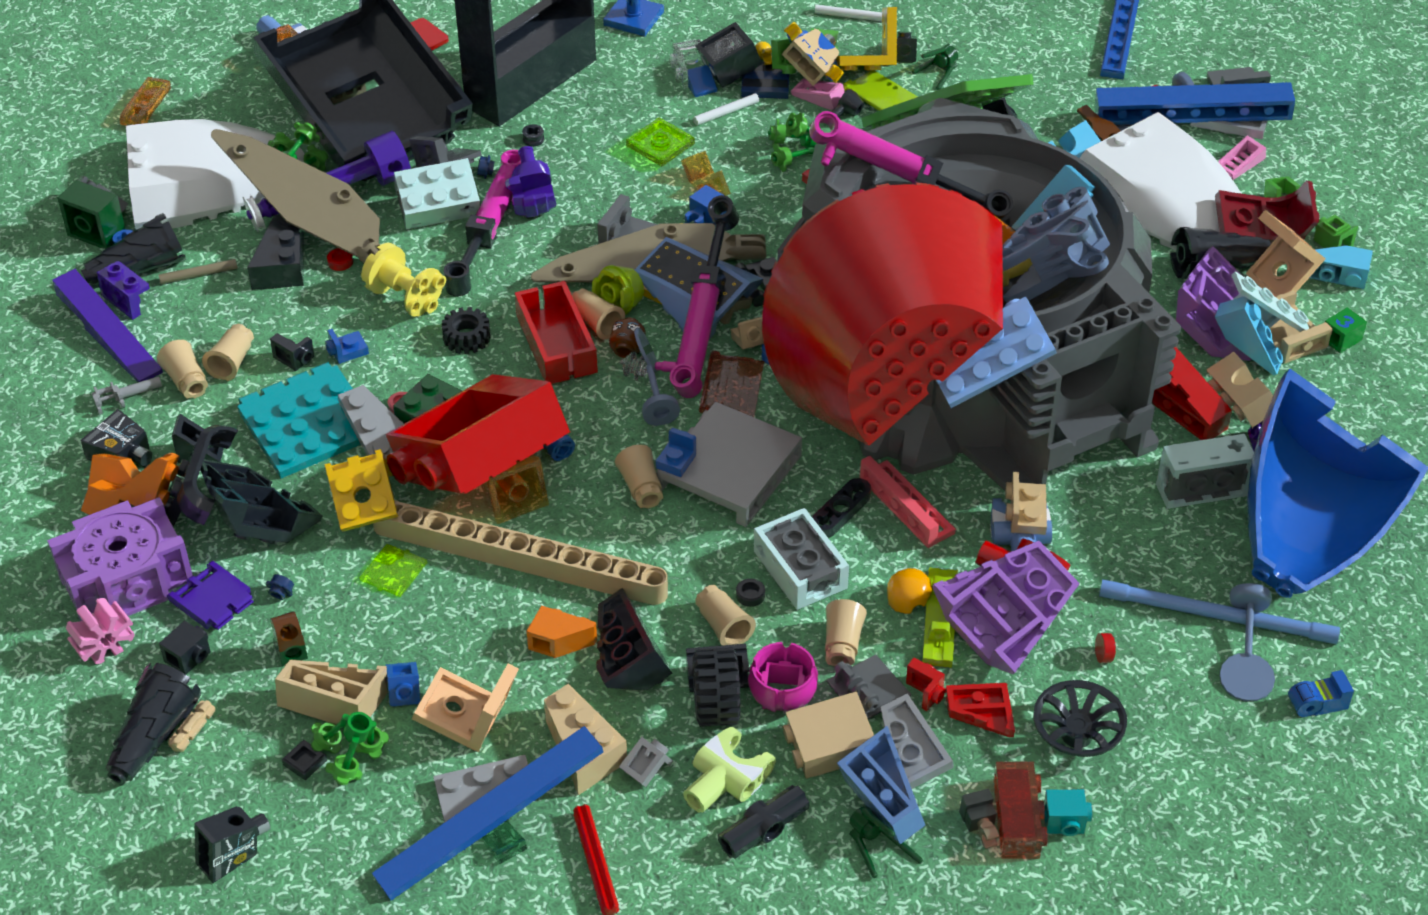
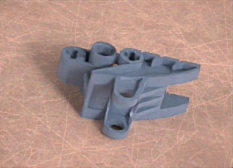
M1076 187L1065 195L1055 194L1048 197L1042 203L1044 212L1031 215L1022 224L1023 226H1020L1010 239L1002 245L1003 271L1029 258L1033 263L1028 271L1003 296L1006 303L1013 299H1022L1024 297H1027L1029 301L1053 288L1068 277L1095 275L1108 266L1109 260L1103 251L1110 243L1096 217L1098 211L1085 187Z

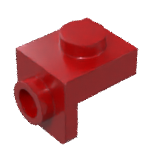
M913 658L907 665L906 684L923 692L922 709L928 711L934 703L939 704L945 695V674L936 670L932 665Z

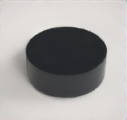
M757 579L742 580L736 587V599L740 604L747 607L758 606L765 599V586Z

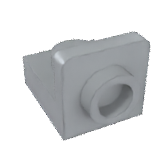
M641 737L619 767L646 787L664 762L670 766L673 760L666 755L669 749L659 741L653 739L650 743Z

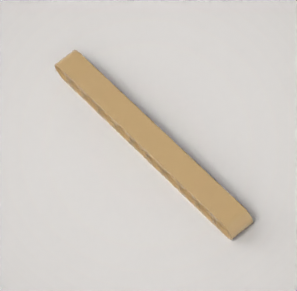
M395 501L399 517L373 523L374 531L381 536L611 595L623 588L631 600L651 605L661 604L668 597V576L666 571L660 567Z

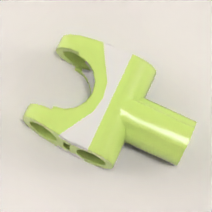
M729 727L714 736L696 754L693 760V767L703 774L684 791V799L698 813H703L726 791L739 801L744 802L760 788L771 774L776 758L768 752L749 759L734 755L733 750L739 744L742 735L734 727Z

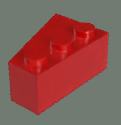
M1175 347L1176 357L1171 360L1174 367L1169 372L1171 382L1154 390L1152 404L1200 440L1214 439L1229 428L1232 409L1178 348Z

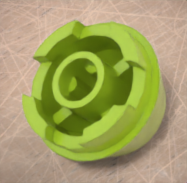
M609 265L604 267L598 277L593 279L592 292L605 301L621 307L625 315H627L642 300L644 285L641 277L634 269Z

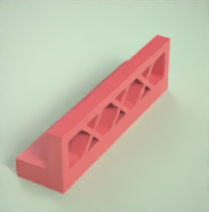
M871 456L861 460L860 478L870 483L871 491L927 548L955 534L956 529L888 460L880 464ZM940 525L944 530L938 533Z

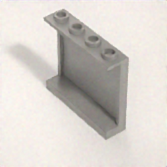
M715 401L709 410L703 412L696 426L688 430V433L696 436V457L682 477L659 469L657 470V476L662 486L661 490L668 483L683 488L736 511V523L747 527L802 455V437Z

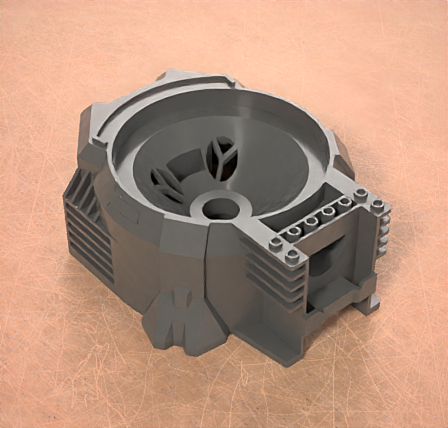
M937 98L922 105L918 113L913 116L866 131L923 158L928 155L943 162L940 175L984 195L990 194L995 190H1004L1009 193L1013 200V208L1001 220L1011 228L1065 165H1070L1095 186V189L1091 192L1093 194L1091 199L1098 211L1096 217L1110 245L1103 251L1109 260L1108 266L1103 271L1090 276L1068 277L1048 291L1029 300L1057 354L952 408L949 406L937 381L932 380L927 386L929 394L870 446L858 440L863 456H871L874 460L889 456L898 460L902 471L914 475L951 464L959 453H963L1006 491V482H1012L1013 472H1019V483L1046 484L1048 471L1072 462L1077 454L1116 438H1120L1137 458L1156 450L1159 439L1151 428L1155 409L1152 405L1155 389L1171 382L1169 372L1174 367L1171 360L1176 357L1174 348L1178 345L1179 341L1176 335L1180 333L1181 326L1149 294L1152 280L1151 238L1135 214L1128 210L1122 198L1108 180L1077 156L1052 144L1038 140L1028 123L1011 115L999 114L944 98ZM816 144L802 203V217L778 248L777 262L784 252L783 248L795 232L808 219L835 200L841 201L852 196V192L861 189L866 191L875 188L876 185L887 183L890 185L911 184L912 182L839 149H836L829 165L823 166L821 164L822 154L827 144ZM992 201V207L996 211H1001V205L996 201ZM1022 275L1009 279V285L1003 287V296L1016 284ZM1003 298V308H1004L1006 302H1005V300H1004V298Z

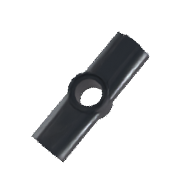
M791 785L767 802L763 800L754 802L745 811L742 819L718 834V842L723 851L730 858L736 859L759 842L769 843L777 838L787 823L809 809L810 802L805 792L798 785Z

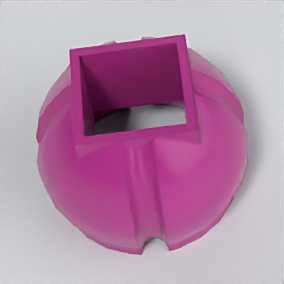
M782 642L769 644L757 652L750 665L748 684L753 697L762 705V709H768L772 712L780 710L786 713L802 708L810 702L817 689L818 671L813 657L806 649L795 643H791L787 648L784 647ZM769 683L798 686L788 690H777L769 687Z

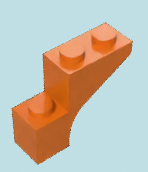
M168 453L163 457L155 459L126 485H116L102 479L89 485L81 511L91 515L127 500L130 505L138 506L159 497L165 506L170 497V492L168 491L170 482L175 479L179 470V466H177L179 455Z

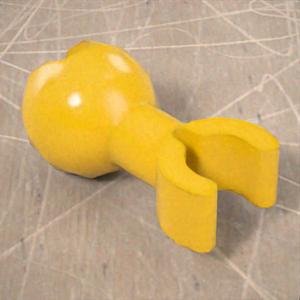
M763 41L758 42L755 47L761 60H763L765 65L772 64L770 44Z

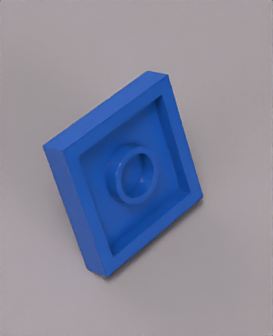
M618 0L603 18V26L645 37L663 14L664 5L647 0Z

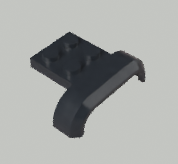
M213 425L205 428L200 433L188 460L182 458L177 473L179 477L176 476L171 481L168 490L170 491L169 496L172 497H169L164 506L166 515L173 527L181 511L192 521L201 525L205 524L215 501L203 495L197 487V478L207 449L214 446L229 449L238 429L227 425Z

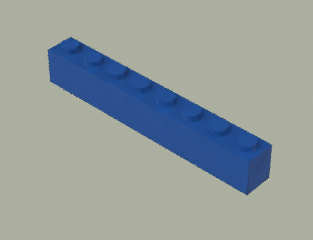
M1291 82L1096 88L1095 113L1100 118L1111 121L1115 125L1136 124L1157 112L1173 123L1292 120L1295 106Z

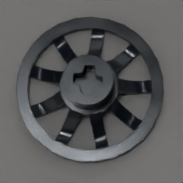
M1068 680L1056 683L1043 691L1034 707V725L1042 739L1054 749L1071 756L1093 757L1104 754L1121 742L1127 728V715L1120 700L1105 687L1089 681ZM1074 688L1090 690L1082 709L1078 707ZM1065 689L1069 699L1070 710H1067L1066 706L1053 694ZM1098 694L1110 702L1097 709L1094 713H1090ZM1047 702L1053 705L1060 716L1053 713L1041 714L1044 703ZM1117 711L1119 723L1099 721L1109 712ZM1042 722H1053L1060 728L1049 736ZM1110 729L1117 733L1108 743L1098 731ZM1062 737L1063 741L1067 745L1073 747L1074 749L1066 747L1056 741ZM1092 739L1100 746L1091 750H1082V748L1091 743Z

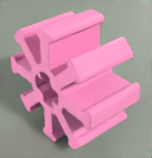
M105 598L96 600L97 604L92 614L85 605L81 606L76 612L83 621H69L66 625V630L71 635L67 638L70 644L84 661L91 657L95 664H101L105 661L104 656L107 649H110L115 656L123 652V648L117 641H132L135 635L129 627L133 625V622L120 605L114 601L110 606Z

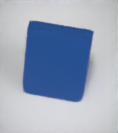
M708 65L686 71V84L695 97L717 92V87Z

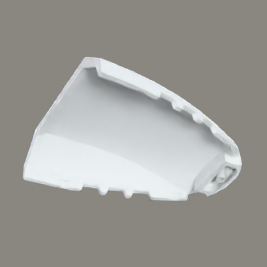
M1159 112L1087 148L1080 157L1081 160L1092 166L1108 180L1120 195L1128 210L1135 214L1147 234L1160 239V244L1174 250L1177 249V245L1171 246L1174 232L1180 227L1213 229L1219 232L1215 194L1219 190L1241 193L1226 170L1208 150Z
M205 119L173 120L126 126L129 191L135 228L142 227L143 224L161 213H164L166 219L161 221L162 224L169 222L172 228L192 225L194 219L206 216L210 220L216 219L218 213L231 209L234 213L240 212L241 206H244L243 197L249 199L250 194L256 204L259 203L262 197H265L211 138V132L214 129H220L252 137L267 145L269 140L275 138V135L232 122ZM299 147L295 154L298 160L304 162L303 157L305 153Z

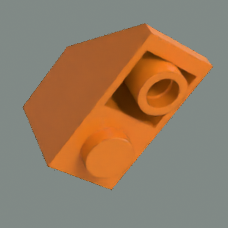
M105 453L92 456L88 487L101 479L116 485H126L140 471L131 458Z
M542 605L526 631L528 650L554 658L593 646L597 642L596 622Z

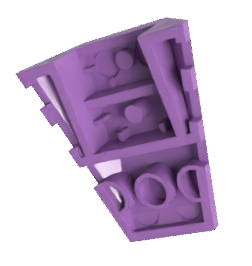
M1212 246L1207 250L1178 290L1176 321L1210 356L1225 358L1232 352H1235L1241 360L1250 361L1252 359L1225 339L1215 319L1220 303L1230 301L1240 293L1232 278V274L1235 271L1239 272Z
M1040 541L1005 554L1003 558L996 561L991 560L983 563L981 567L956 574L952 579L934 583L932 587L946 621L950 623L978 656L989 666L1014 675L1080 583Z

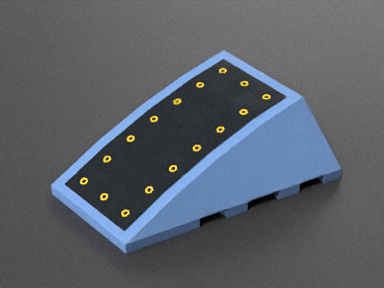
M666 237L640 263L635 271L641 277L645 288L654 298H657L662 303L663 309L668 315L671 314L679 323V328L684 331L693 291L691 278L694 265L706 266L709 255ZM718 260L717 267H720L725 275L726 283L723 295L718 297L710 338L716 332L717 322L742 295L748 298L763 282V278Z

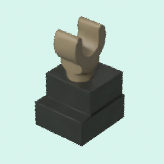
M989 789L962 795L959 813L968 831L979 830L985 849L997 846L995 838H999L998 831L994 826L997 813L993 806L994 799Z

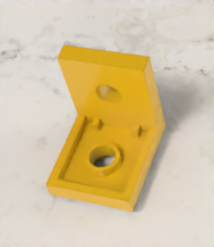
M897 7L882 8V55L837 56L836 61L838 66H841V70H858V65H864V70H881V65H897Z
M381 449L375 450L376 454L361 458L358 455L347 458V462L331 465V463L325 464L342 532L399 517L389 477L393 475L389 470L386 457ZM360 489H368L371 492L370 499L365 503H359L355 499V495Z

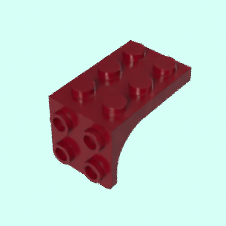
M1306 180L1293 193L1275 198L1222 190L1215 194L1219 232H1234L1239 235L1268 239L1270 243H1273L1278 235L1259 219L1260 215L1266 210L1304 240L1310 231L1317 226L1320 218L1316 206V192L1312 181Z

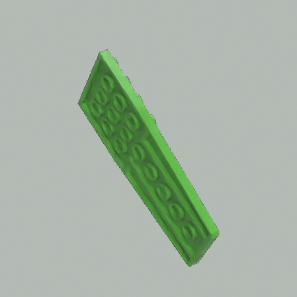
M1027 74L959 82L862 118L863 127L875 129L913 116L918 113L922 105L937 98H944L983 109L984 105L1034 85L1033 75Z

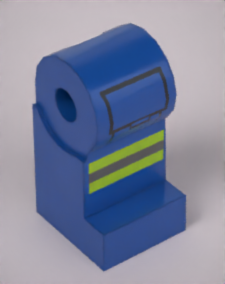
M1343 670L1331 672L1330 678L1313 682L1302 681L1295 684L1289 689L1288 697L1300 717H1308L1348 709L1354 690Z

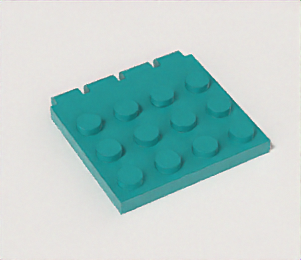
M327 362L310 369L311 376L305 371L287 378L286 386L280 381L261 389L262 396H259L256 391L238 398L240 404L237 406L238 413L280 478H284L361 445L338 401L339 394L353 388L337 365L332 367Z

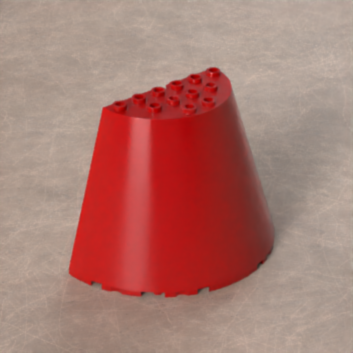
M887 183L876 185L875 188L866 191L861 189L852 192V196L841 201L837 199L822 208L795 232L783 248L784 252L779 261L775 262L771 271L772 276L766 285L762 314L763 342L770 367L786 395L797 407L870 446L929 394L927 391L929 382L932 380L943 382L1003 329L1002 223L989 210L976 201L964 197L959 192L948 191L936 185L926 183L890 185Z

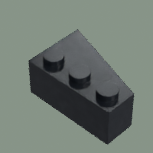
M280 214L273 216L247 267L252 290L304 286L303 230L287 223Z

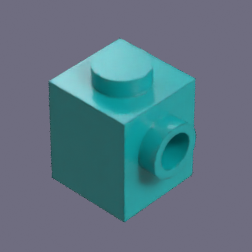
M1084 789L1046 790L1043 804L1046 834H1063L1065 836L1084 834L1086 823L1092 821L1091 802H1086Z

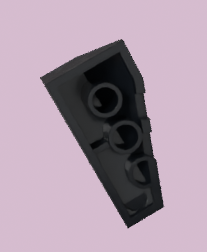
M623 588L598 604L597 628L600 630V641H597V649L600 652V659L596 662V668L607 688L649 690L673 674L662 652Z

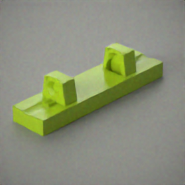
M929 567L928 577L931 580V586L943 580L944 582L954 578L958 574V570H943ZM932 587V594L926 603L922 662L932 666L952 668L955 629L946 621Z

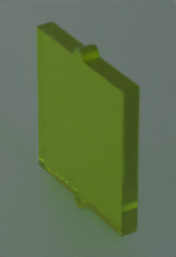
M386 544L359 579L364 583L377 587L378 591L384 590L401 597L428 562L427 559L410 553L408 549L402 550Z

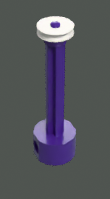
M390 131L364 142L366 157L329 171L327 174L349 185L375 174L379 183L384 186L394 182V172L408 170L411 167L400 139L394 131ZM251 194L249 199L243 197L247 217L251 220L257 232L259 227L266 229L263 217L272 218V216L279 214L266 198L262 197L261 201L256 204Z

